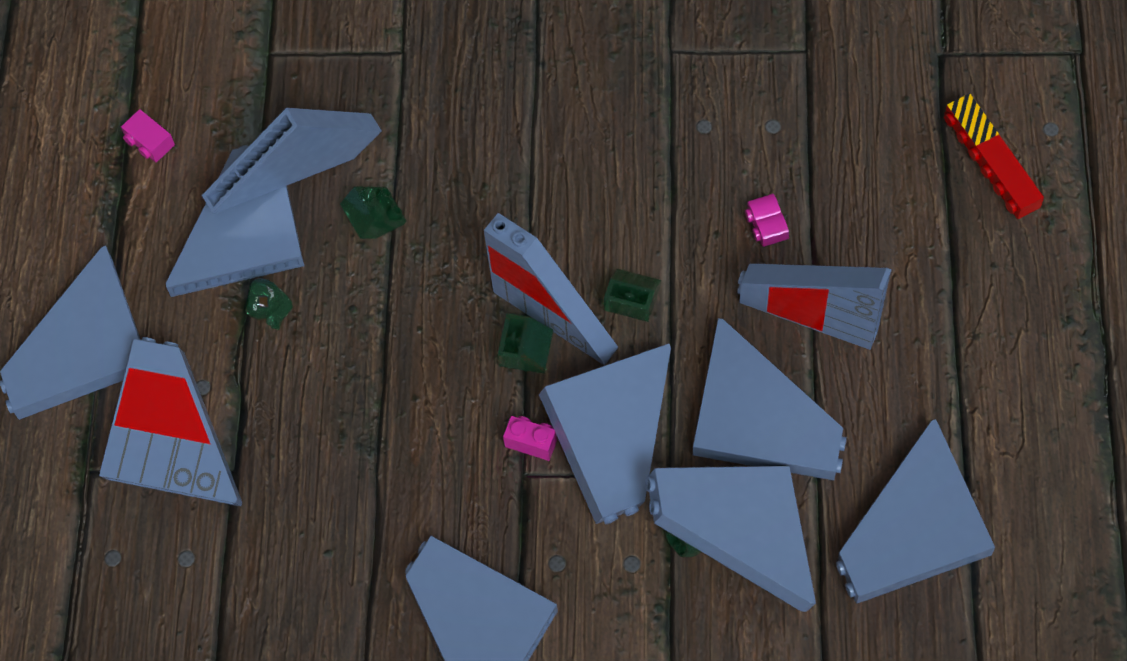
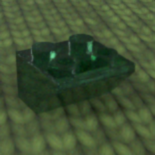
M354 186L340 203L360 239H377L407 222L402 214V210L396 204L387 187Z
M617 269L610 278L604 296V311L649 322L662 280Z
M506 313L497 354L499 366L545 374L554 332L553 329L531 317Z

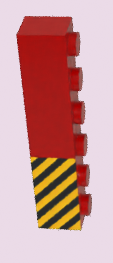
M969 93L947 104L944 115L945 122L955 130L959 142L967 147L971 159L979 164L983 176L991 181L995 193L1003 198L1007 210L1014 214L1018 220L1041 208L1044 196L972 95Z

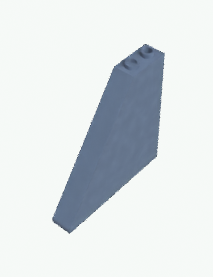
M286 108L205 191L202 197L212 213L221 212L353 160L382 130L369 113Z
M248 145L232 150L220 176L249 147ZM284 186L218 213H212L206 203L166 282L170 296L174 297L305 266L288 187Z
M106 246L100 248L1 369L0 373L3 380H0V386L3 393H7L9 400H6L7 408L10 414L14 413L19 420L124 380L133 340L141 339L112 257Z
M718 318L693 445V455L755 467L789 466L790 472L794 474L834 480L835 474L841 473L843 459L838 458L839 450L844 451L846 437L842 436L843 427L725 320Z
M670 344L544 387L539 394L596 524L603 521L605 524L612 523L618 519L619 515L624 513L626 516L633 515L639 511V507L645 502L647 492L645 483L646 478L650 474L671 351Z
M936 419L930 422L839 552L836 567L839 574L845 576L847 593L850 598L854 597L856 604L993 554L995 546Z
M789 466L655 468L649 474L645 485L651 500L649 510L651 515H653L656 525L801 612H807L816 604Z
M430 536L427 542L424 541L418 550L419 556L415 562H410L405 574L408 585L443 660L529 661L558 612L557 604Z

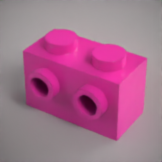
M140 109L121 126L124 133L123 139L130 146L135 145L139 148L138 151L144 158L148 159L150 157L154 162L159 161L175 146L171 134Z
M511 416L503 439L507 448L550 461L557 442V435L554 428L549 424L541 423L539 425L523 416H518V418Z

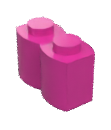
M774 194L748 201V209L745 210V215L748 222H752L755 227L752 231L756 242L760 241L762 247L789 239V230Z

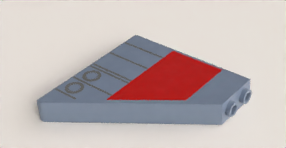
M498 213L484 229L493 292L605 366L618 349L617 344L540 241Z
M749 264L747 271L741 272L737 293L740 294L741 304L871 350L879 330L891 269Z
M142 337V340L134 339L99 476L110 481L241 506V497L185 353L178 347V344L165 341L163 345L147 337Z

